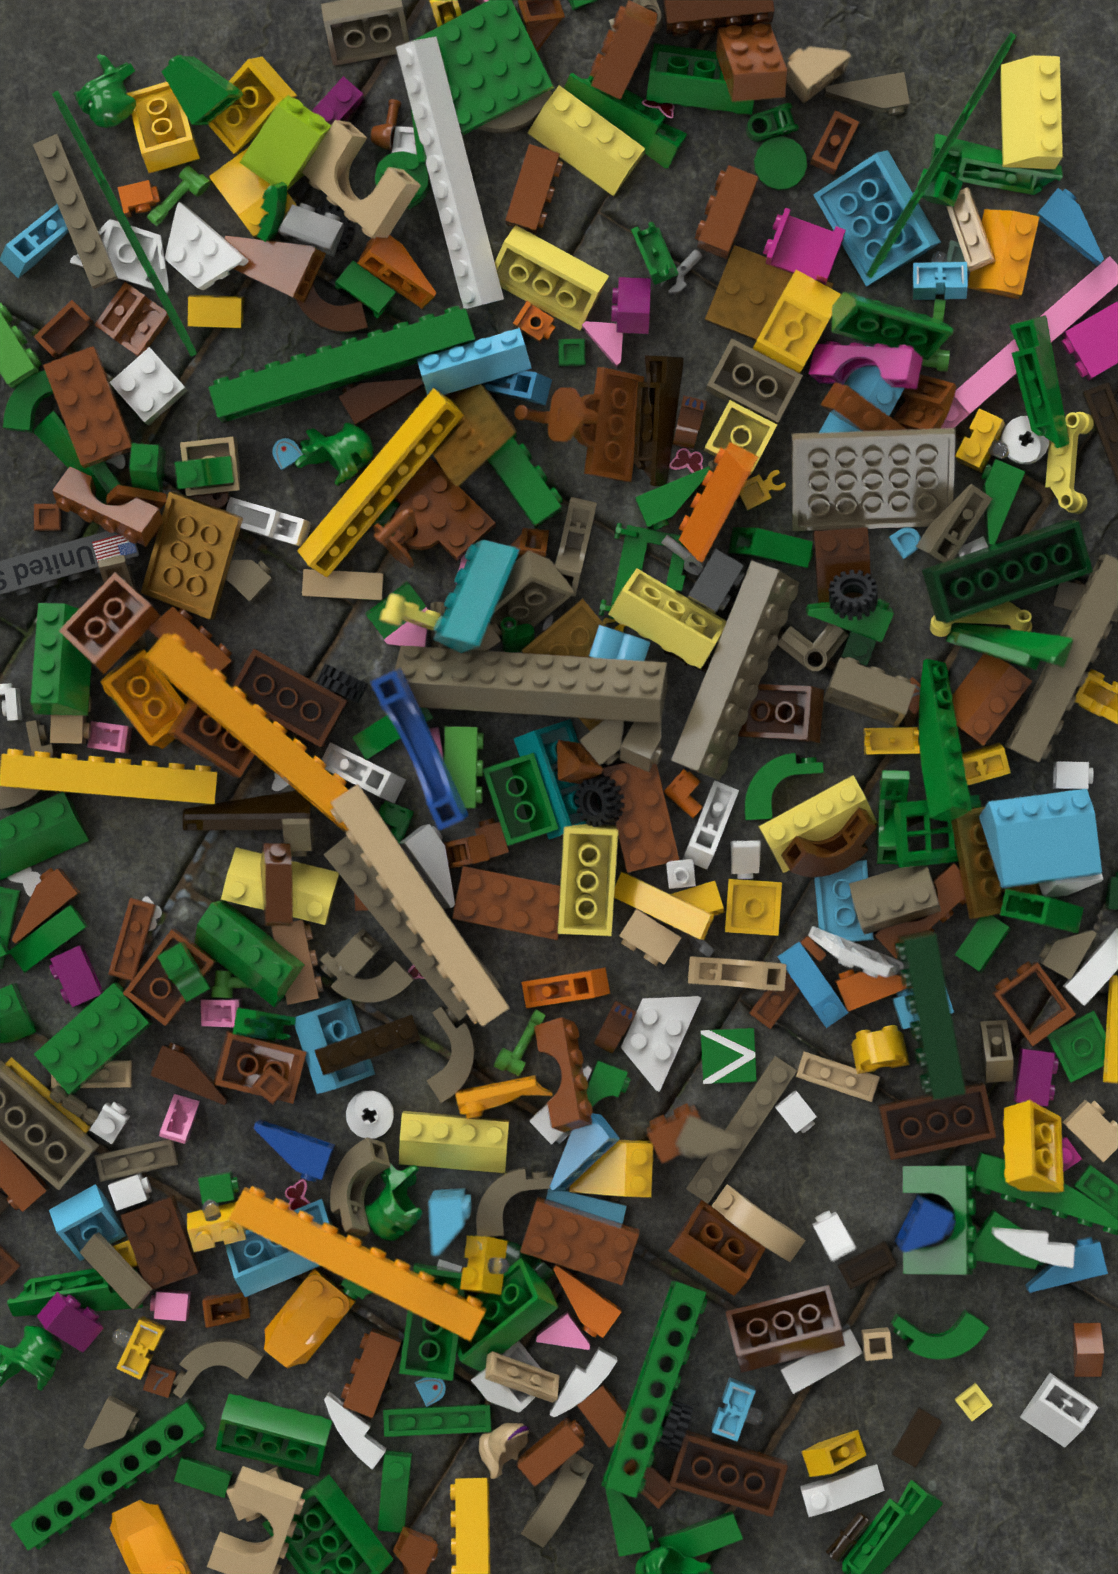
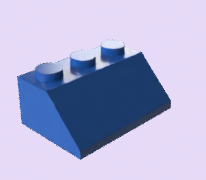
M917 1193L896 1237V1244L900 1250L908 1252L942 1240L944 1234L949 1235L954 1226L955 1220L952 1218V1212L946 1206Z

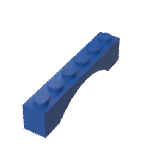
M399 668L373 680L371 684L381 706L397 729L420 779L427 805L438 829L441 830L465 819L469 814L402 669Z

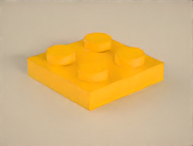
M728 879L725 932L779 936L782 882Z

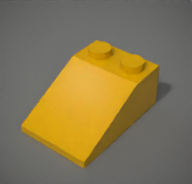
M263 57L248 59L229 80L230 83L242 91L243 96L208 124L233 154H236L258 135L279 102L288 95L292 98L297 96Z
M168 82L127 93L128 96L133 97L136 101V108L132 113L141 155L148 173L200 159L191 123Z
M247 148L211 174L209 178L254 239L259 240L260 238L257 237L261 229L259 223L264 215L267 214L266 211L260 208L264 202L262 197L271 184L240 163L248 150ZM288 192L283 221L291 206H297Z
M618 1140L569 1186V1192L624 1197H651L652 1142Z

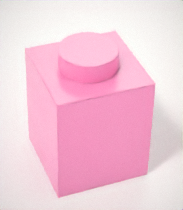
M158 1289L156 1295L151 1296L150 1311H154V1319L187 1321L189 1318L191 1291Z

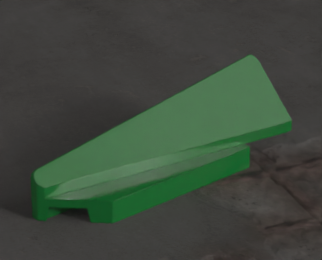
M574 73L569 75L564 86L566 91L643 146L645 154L662 167L667 169L670 166L687 134L665 124L666 116L659 108L643 105L642 101L644 99L625 89L621 99L591 86L592 76H589L588 79H582Z
M935 134L930 164L947 136ZM960 139L955 140L937 170L955 172L956 178L965 183L1031 195L1042 191L1043 186L1055 179L1059 181L1063 177L1061 165H1057L1056 169L1002 167V150Z
M1044 315L1011 324L1009 326L1019 348V351L1012 353L1031 431L1038 436L1046 437L1055 444L1054 447L1056 448L1069 445L1047 317Z
M55 411L51 412L34 429V434L67 468L72 467L92 476L97 490L96 497L103 504L107 505L106 496L116 485H121V483L105 461L86 469L81 466L65 423Z
M953 623L946 642L1037 670L1040 661L1064 668L1073 644V638L975 624Z
M94 1268L29 1279L23 1285L24 1291L16 1298H10L7 1301L10 1312L14 1317L38 1315L57 1292L65 1297L68 1295L73 1296L84 1309L87 1306L94 1311L132 1309ZM143 1302L139 1305L138 1308L143 1307Z
M910 1480L898 1503L891 1498L886 1502L842 1562V1572L845 1574H881L937 1512L943 1502L915 1481Z

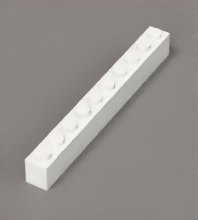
M437 37L415 40L397 46L396 50L419 139L424 145L427 157L426 166L463 308L468 309L503 300V293Z

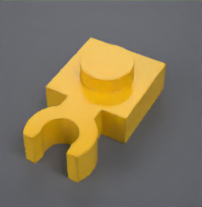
M779 470L772 471L764 481L759 474L745 482L739 495L747 511L770 500L769 491H781L785 488V483L775 485L772 482V478L780 474Z

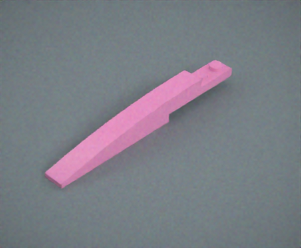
M1110 256L1041 315L1047 317L1051 343L1118 285V265ZM1015 339L956 390L951 408L941 429L955 428L1017 373L1012 357L1013 352L1019 351Z

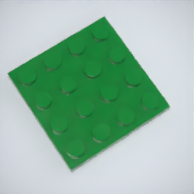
M489 0L415 39L437 37L462 136L554 88L512 0Z

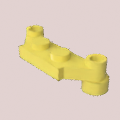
M1071 412L1065 418L1069 445L1056 448L1054 447L1055 444L1049 440L1045 487L1051 488L1062 508H1065L1070 513L1080 514L1087 507V498L1082 493L1075 492L1074 490L1078 435L1089 433L1094 426V420L1087 413Z
M390 594L386 609L382 610L380 620L397 626H401L403 620L434 631V626L441 614L431 610L422 612L419 610V605L405 602L404 597Z
M1006 602L949 623L936 621L934 615L931 619L930 631L935 636L944 637L951 632L953 623L1009 625L1012 630L1032 632V615L1029 611L1021 610L1011 602Z

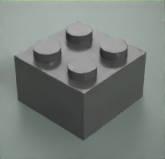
M716 549L689 593L688 599L714 614L717 610L723 612L731 598L727 594L731 586L736 589L745 575L741 571L744 565Z

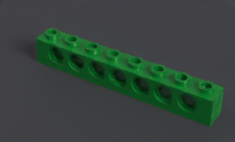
M671 1281L601 1486L636 1498L637 1493H642L646 1478H643L646 1467L650 1468L654 1460L655 1453L652 1450L655 1441L659 1442L664 1427L661 1426L664 1416L669 1415L672 1407V1401H670L672 1391L678 1389L681 1381V1375H678L681 1365L687 1363L690 1350L687 1349L690 1339L694 1340L698 1331L697 1318L699 1313L703 1314L707 1305L706 1292L677 1281ZM684 1305L688 1309V1317L681 1321L677 1316V1310L680 1306ZM673 1331H676L680 1337L678 1344L675 1346H671L668 1342V1336ZM667 1356L671 1361V1366L669 1370L663 1372L659 1367V1362L663 1357ZM659 1382L662 1386V1392L658 1397H653L650 1391L651 1386ZM646 1408H650L653 1411V1419L648 1423L642 1420V1412ZM637 1434H642L645 1440L644 1445L636 1449L633 1445V1438ZM632 1459L636 1464L635 1471L631 1474H626L624 1464Z
M188 1399L18 1516L10 1524L28 1551L33 1547L39 1550L51 1541L49 1536L56 1531L59 1535L73 1526L71 1524L72 1520L78 1516L82 1520L94 1512L93 1506L101 1501L104 1505L116 1496L114 1491L122 1486L127 1489L138 1481L136 1476L143 1471L149 1474L160 1466L159 1460L165 1456L171 1459L183 1450L180 1446L189 1440L192 1444L205 1435L203 1430L207 1424L190 1399ZM172 1425L180 1426L183 1430V1436L179 1438L173 1437L170 1433V1427ZM151 1440L158 1441L161 1445V1451L158 1453L151 1452L148 1448V1442ZM130 1455L137 1457L139 1466L136 1468L129 1467L126 1463V1457ZM113 1471L117 1475V1481L115 1483L107 1482L104 1478V1472ZM82 1487H92L95 1491V1497H85L82 1493ZM60 1502H70L73 1506V1512H63L60 1508ZM41 1516L49 1518L51 1527L42 1528L38 1523V1518Z

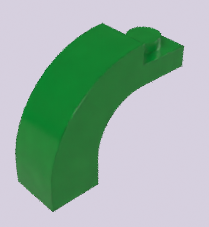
M45 371L28 377L13 391L5 408L4 429L33 433L35 413L38 406L45 398L54 394Z
M796 753L782 755L767 762L756 772L748 785L744 800L745 820L772 819L771 801L777 784L791 775L824 773L823 762H817V757L801 758V763L796 764Z
M882 770L877 811V864H899L897 862L894 808L895 803L907 802L909 771Z
M964 1309L951 1328L941 1333L924 1332L897 1313L891 1321V1324L895 1327L893 1330L895 1334L904 1340H907L908 1337L911 1338L906 1346L908 1350L930 1359H949L964 1354L972 1349L989 1329L986 1323L966 1309Z

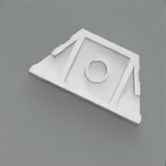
M180 202L177 204L165 260L198 289L205 290L212 286L216 280L228 276L231 269L248 263L249 260L190 208Z
M109 219L101 227L99 233L118 279L155 290L120 223ZM131 226L166 294L169 295L170 288L161 235ZM74 255L70 263L83 267L79 255Z
M812 926L808 934L812 940L838 958L839 963L853 968L854 965L861 967L864 973L877 978L878 975L890 977L900 974V970L904 969L903 961L901 962L898 959Z
M699 996L642 998L621 1048L656 1091L660 1092L701 1000Z

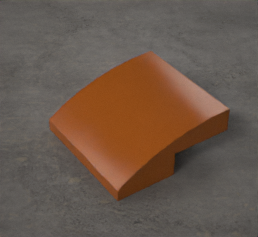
M124 282L94 325L139 357L150 347L170 317L166 310Z
M919 374L917 389L905 388L903 390L902 396L905 398V402L893 420L907 430L941 429L951 408L957 386L948 381Z

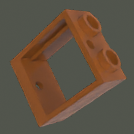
M1027 961L1016 970L1018 974L1011 980L1006 977L994 986L997 990L992 994L1027 1042L1034 1046L1076 1014L1038 962L1031 964ZM1035 972L1061 1009L1029 1032L1003 995Z
M567 1416L518 1457V1468L534 1487L584 1446V1428L576 1419L571 1421Z

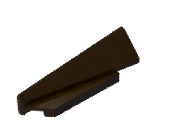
M645 355L647 382H638L634 463L638 469L644 470L650 478L651 486L667 484L684 364L683 357Z
M294 790L186 808L183 810V830H283L282 819H312V804Z

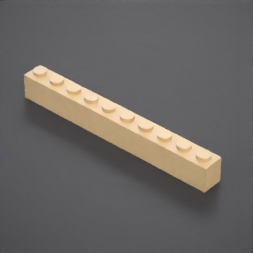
M357 784L332 801L331 804L334 808L330 810L338 823L344 821L349 829L345 832L354 846L356 844L360 845L364 851L361 857L369 868L375 867L379 873L376 879L384 890L390 889L394 895L390 899L399 913L404 910L409 918L406 924L415 935L419 932L424 940L421 946L429 957L434 955L440 964L436 966L437 970L444 979L450 978L454 984L451 990L459 1002L465 1000L470 1008L466 1012L473 1023L479 1022L481 1026H484L509 1009L508 1004L360 785Z

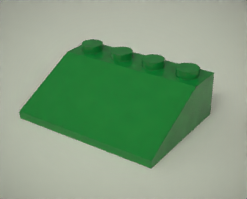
M330 1474L301 1494L300 1498L305 1500L300 1515L294 1514L292 1519L297 1522L292 1537L286 1536L285 1542L289 1543L285 1556L299 1574H380L394 1560ZM267 1519L262 1525L272 1537L274 1535L273 1528Z

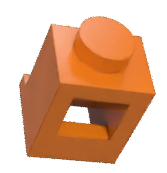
M149 180L118 187L123 212L126 217H131V211L134 210L136 213L150 211L151 206L161 202L157 186L152 187Z
M526 301L513 322V327L516 329L520 328L521 332L539 343L542 342L543 338L548 340L556 326L552 325L554 318L532 305L529 301ZM533 318L540 319V326L533 327L531 320Z

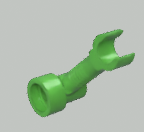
M190 165L186 166L179 174L182 182L167 199L148 214L147 218L157 227L162 223L175 203L188 190L196 197H199L208 189L211 181L203 174L199 175Z
M935 299L933 318L943 321L946 300ZM939 347L928 360H922L921 366L937 368V371L947 372L950 351L941 350Z
M216 971L215 986L212 987L211 998L233 999V988L249 989L250 987L237 977H231L230 971Z
M537 1009L534 1010L514 1051L511 1052L502 1048L493 1067L501 1071L507 1070L516 1076L521 1074L526 1063L521 1059L535 1035L534 1026L543 1022L546 1016L544 1013Z

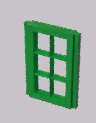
M970 795L971 809L981 807L979 795ZM927 800L895 803V833L899 868L959 861L951 821L948 822L947 828L930 829ZM923 815L924 830L907 832L906 817ZM948 833V848L931 849L932 834ZM925 835V850L908 852L907 837Z

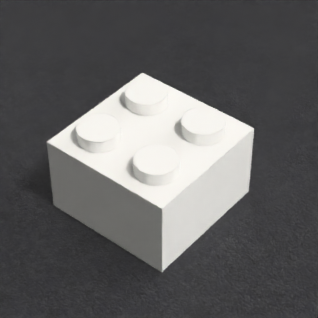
M150 347L109 382L148 426L188 391Z

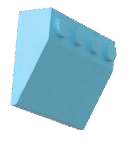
M888 150L874 154L813 194L833 230L836 226L846 230L842 246L866 287L941 243L918 203L873 278L866 276L874 258L913 195Z
M1087 789L988 802L979 815L1002 888L1099 875L1102 873L1095 811Z

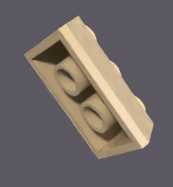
M808 47L803 51L800 48L788 58L790 61L787 63L786 82L804 104L824 89L825 86H828L846 72L851 55L847 51Z

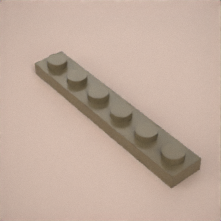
M55 134L33 144L92 288L96 289L118 279L60 136Z
M777 1056L773 1057L724 1130L739 1138L738 1143L708 1154L687 1185L686 1189L707 1204L710 1202L796 1074V1069Z

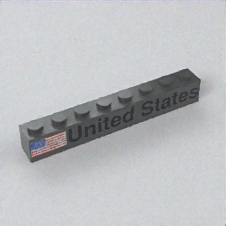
M106 531L0 561V601L7 599L6 594L16 591L17 596L33 592L32 586L42 584L43 588L58 585L57 579L68 577L69 581L77 580L84 577L83 572L94 570L95 574L101 573L98 560L125 555L127 564L136 563L135 558L140 557L137 544L127 541L116 532L110 533Z

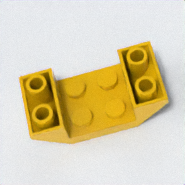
M795 270L760 333L753 350L800 374L832 316V305L842 294Z

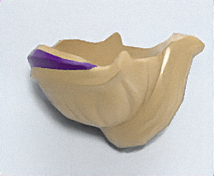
M504 1423L491 1432H484L479 1438V1454L481 1460L490 1471L491 1479L502 1475L504 1463L510 1459L518 1460L520 1451L528 1443V1426H525L523 1423Z

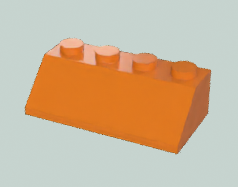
M732 442L728 444L726 450L722 447L720 448L713 461L718 464L715 471L709 470L702 482V485L706 486L703 494L697 492L690 507L694 508L691 517L685 515L678 528L683 531L679 538L680 542L702 563L758 459V456Z

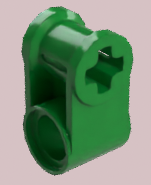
M781 104L770 110L753 115L746 126L748 138L754 142H761L799 130V126L795 124L790 110L792 104ZM761 122L764 124L766 131L760 134L756 133L752 129V124Z

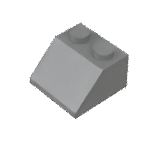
M300 203L299 207L291 206L280 226L279 232L288 241L299 245L312 246L334 257L345 226L342 222H339L340 217L328 212L324 216L315 213V208Z

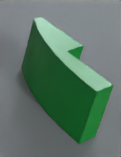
M284 182L274 184L273 186L270 185L263 194L264 202L260 208L266 211L267 214L264 215L259 223L261 229L257 237L264 242L275 239L282 224L287 203V184Z

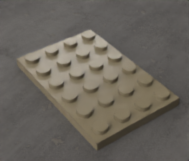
M955 429L792 434V531L837 530L868 527V529L929 527L953 502Z

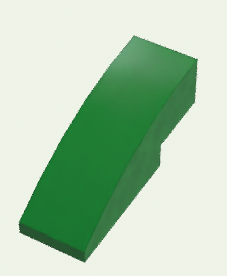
M70 905L10 950V954L25 973L86 929L88 925L76 908Z
M729 1511L710 1520L705 1519L658 1538L660 1546L673 1547L680 1551L684 1557L692 1558L742 1540L743 1536L733 1511Z

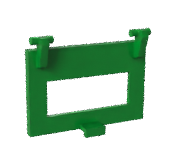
M617 523L614 539H619L620 535H625L611 606L606 605L607 600H601L599 616H604L605 611L610 612L636 569L642 571L647 543L664 546L661 542L669 535L685 547L679 540L680 535L627 525V529H623L622 523ZM673 552L666 586L676 592H682L685 576L682 575L684 560Z

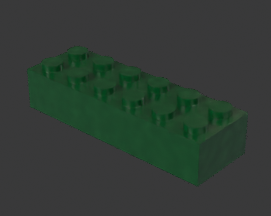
M1064 520L922 570L936 621L945 623L1093 572L1080 523L1076 520Z
M926 930L898 936L899 943H895L897 958L901 962L903 961L904 969L900 970L902 985L908 988L909 995L905 996L907 1011L911 1015L913 1014L914 1022L909 1024L912 1038H915L919 1047L915 1048L914 1051L916 1062L923 1069V1074L919 1075L922 1091H925V1094H928L933 1100L966 1094L936 934Z

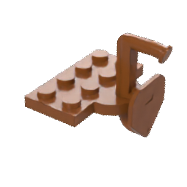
M597 367L594 394H586L580 398L577 390L574 388H559L552 396L550 411H539L527 408L525 405H519L516 407L514 414L516 419L520 421L529 420L548 424V435L552 441L568 442L574 436L580 444L586 446L587 454L584 474L622 482H631L634 463L638 382H644V376L605 367Z
M428 457L394 498L400 504L394 518L384 527L379 524H375L373 527L374 537L387 548L390 554L400 563L412 568L414 563L408 553L410 549H430L439 543L458 561L466 554L471 544L474 545L496 526V522L459 486L457 487L453 484L446 473Z

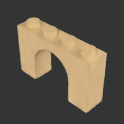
M335 120L302 173L310 179L309 184L323 191L327 195L326 199L330 203L340 206L345 211L344 215L349 220L360 224L363 227L361 230L364 234L371 238H388L421 185L403 169L388 167L374 191L367 198L360 200L350 187L349 171L354 158L367 137L350 122Z
M243 1466L230 1502L264 1515L271 1523L274 1535L266 1541L253 1543L220 1532L207 1567L225 1574H279L282 1565L277 1564L279 1558L284 1559L289 1543L285 1542L286 1536L292 1537L297 1522L292 1519L294 1514L300 1515L305 1501L300 1498L303 1488Z

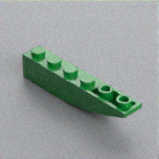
M925 659L923 660L919 702V745L922 774L930 818L950 822L972 811L947 666L944 662Z
M979 1151L973 1170L976 1175L975 1190L989 1195L991 1190L1001 1193L1000 1198L1016 1203L1018 1198L1027 1201L1026 1206L1041 1211L1043 1206L1052 1209L1051 1214L1057 1217L1067 1219V1216L1071 1215L1078 1218L1077 1223L1089 1227L1096 1223L1103 1226V1231L1118 1235V1220L1078 1190L1064 1183V1192L1060 1193L1021 1191L1006 1183L1004 1175L1005 1159Z

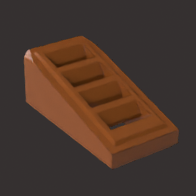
M483 834L443 843L446 849L449 869L487 861L490 858Z

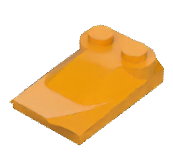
M141 649L109 672L102 679L101 684L105 693L114 699L149 746H157L163 749L175 739L168 734V731L184 708L185 703L169 681L143 659L147 652L145 649Z
M536 1075L461 1089L456 1092V1099L460 1114H466V1119L482 1116L483 1110L503 1105L521 1095L553 1096V1093L537 1082Z
M314 1268L265 1328L264 1350L286 1368L298 1364H306L356 1300L347 1295L342 1288L321 1271Z
M138 1500L112 1513L110 1531L130 1574H192L158 1504L153 1505Z

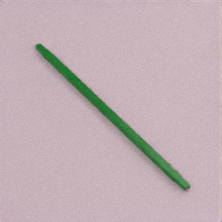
M1010 32L1005 42L1001 45L874 258L871 267L866 273V276L869 278H873L877 269L886 258L1016 38L1013 33Z
M57 90L52 95L59 106V110L177 333L185 344L190 356H195L197 352L190 341V337L72 114Z

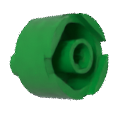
M399 151L387 155L379 162L376 169V186L388 167L403 169L421 185L406 209L416 207L425 198L430 187L429 175L425 164L418 163L417 155L410 152Z

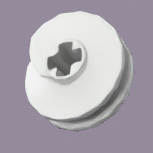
M1020 416L1011 420L1003 429L1001 446L1006 456L1012 461L1029 465L1042 458L1048 449L1049 440L1031 431L1028 416ZM1027 434L1029 435L1028 440L1032 442L1024 447L1021 445L1022 441L1019 440V437Z
M371 1090L361 1091L356 1094L349 1102L346 1110V1121L350 1129L362 1138L369 1137L373 1139L382 1136L391 1127L394 1119V1110L389 1099L382 1093ZM364 1109L375 1110L377 1114L374 1118L376 1120L365 1119L363 1117L366 1113Z

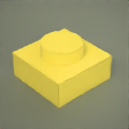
M976 1383L955 1398V1401L971 1421L993 1406Z

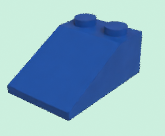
M261 1119L255 1123L254 1129L295 1171L302 1173L301 1178L312 1182L323 1179L326 1175L335 1144Z

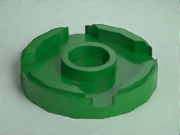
M784 136L773 137L765 141L757 150L754 159V170L759 181L776 191L789 190L796 186L804 177L807 168V158L802 146L795 140Z

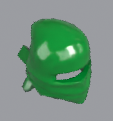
M99 54L97 59L104 74L86 83L80 91H75L73 95H75L78 106L84 113L89 115L96 126L110 128L125 121L136 108L135 99L127 95L123 81L134 73L135 70L132 64H128V62L115 67L105 55Z
M349 422L343 425L341 431L328 437L323 436L315 428L308 429L306 433L311 440L301 441V452L304 455L295 461V466L301 468L308 464H318L328 460L339 472L334 483L336 486H339L354 477L360 468L372 461L374 454L372 440L361 428Z
M390 1163V1167L385 1169L384 1173L380 1175L385 1184L384 1190H382L380 1196L372 1204L365 1206L370 1229L383 1240H398L404 1235L405 1231H410L422 1218V1210L419 1207L416 1208L407 1195V1187L416 1184L417 1177L415 1174L419 1171L417 1166H410L403 1171H398Z
M27 1325L24 1327V1336L16 1347L8 1348L0 1345V1387L23 1368L37 1378V1389L43 1391L55 1372L57 1361L60 1360L64 1352L63 1345L58 1337L45 1328Z
M669 1546L655 1548L640 1557L635 1566V1574H713V1572L710 1570V1564L699 1562L691 1557H684L680 1551Z

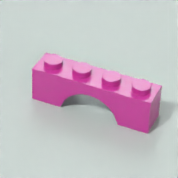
M827 341L826 344L815 345L809 375L819 383L844 384L855 370L864 366H876L880 369L882 379L891 387L917 389L923 358L914 351L913 347L907 345L890 348L884 344H874V347H867L855 342L850 343V345H841L837 342Z

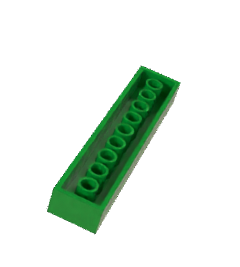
M454 306L444 310L445 314L434 317V314H428L418 318L419 322L409 325L408 322H402L394 325V330L383 333L382 329L368 333V338L358 341L357 337L342 341V346L332 349L331 345L316 349L317 354L306 356L305 353L290 357L291 362L280 364V361L266 364L265 370L255 372L254 369L240 372V377L229 380V377L214 380V385L208 388L217 417L222 423L408 367L417 364L418 358L475 342L466 308L460 309V306Z

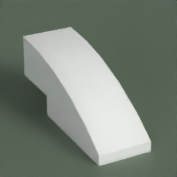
M232 497L229 498L226 508L227 512L243 517L241 529L301 547L308 538L312 525L311 522Z
M1118 928L1084 961L1071 980H1068L1063 985L1084 1006L1118 970Z
M995 1227L991 1229V1233L1023 1255L1048 1264L1073 1268L1075 1246L1072 1243L1048 1242V1233L1046 1231Z
M851 1329L842 1333L845 1346L797 1358L780 1367L793 1394L827 1376L863 1353Z
M598 1347L586 1370L576 1365L561 1390L558 1400L553 1404L550 1415L556 1417L588 1397L609 1375L618 1361L617 1357Z
M328 1392L324 1401L337 1431L358 1458L373 1469L387 1448L367 1434L372 1423L357 1412L343 1407L344 1402L331 1392Z

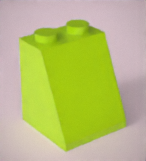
M288 95L276 105L240 163L272 186L284 182L287 184L288 190L304 176L303 170L332 125L327 123L321 115L313 113L303 106L301 101Z

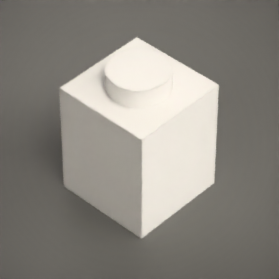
M1054 762L1053 789H1088V785L1093 783V768H1089V762Z
M796 1090L775 1106L795 1133L798 1131L805 1133L815 1125L813 1120L817 1116Z
M142 1173L108 1185L116 1211L148 1200L150 1198L148 1193L152 1192L148 1178H143Z

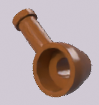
M390 99L388 102L389 109L386 123L373 126L371 131V142L386 150H392L399 108L402 105L401 101Z

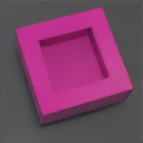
M1066 1136L1062 1138L1064 1172L1082 1158Z

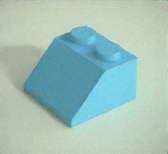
M96 1184L49 1210L56 1232L80 1261L85 1258L79 1252L94 1234L99 1232L110 1244L126 1236V1232L108 1199Z

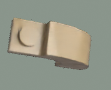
M690 956L688 983L745 987L760 990H785L786 964Z
M729 1185L724 1187L712 1205L713 1208L739 1229L789 1262L792 1261L806 1241L789 1227L758 1208Z

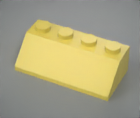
M1033 55L1002 64L1000 66L1002 167L1056 169L1062 159L1060 57Z
M560 85L545 103L528 132L531 137L549 150L560 153L561 159L612 196L616 194L645 154L643 146Z
M517 225L514 226L505 239L495 261L501 288L525 301H529L532 305L578 330L582 329V324L586 322L609 277L607 274Z
M639 569L634 571L608 614L619 624L627 625L637 631L643 638L654 641L665 651L678 655L687 664L700 669L722 635L727 623L726 620Z
M854 775L761 824L758 828L782 872L785 873L789 871V868L781 855L796 836L811 841L828 839L844 827L858 807L867 810L874 823H877L858 782Z
M582 824L564 827L558 934L612 936L618 840L616 825L607 824L593 827V825Z
M236 847L226 876L221 900L264 910L260 867L262 853ZM292 861L293 917L326 925L339 873Z
M403 1111L400 1130L399 1164L505 1173L510 1120L483 1117L466 1119V1116Z

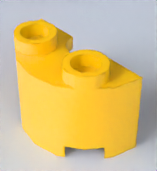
M1090 669L1082 687L1079 686L1075 694V703H1078L1080 707L1099 717L1102 716L1112 723L1118 724V682L1113 681L1112 685L1103 680L1105 675Z
M896 1025L885 1026L881 1031L861 1030L855 1034L856 1039L853 1040L851 1046L857 1074L876 1071L881 1067L895 1068L910 1065L904 1035L898 1031Z

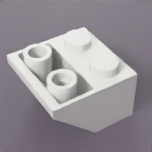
M1049 1373L1020 1418L1063 1447H1066L1085 1428L1098 1409V1406Z

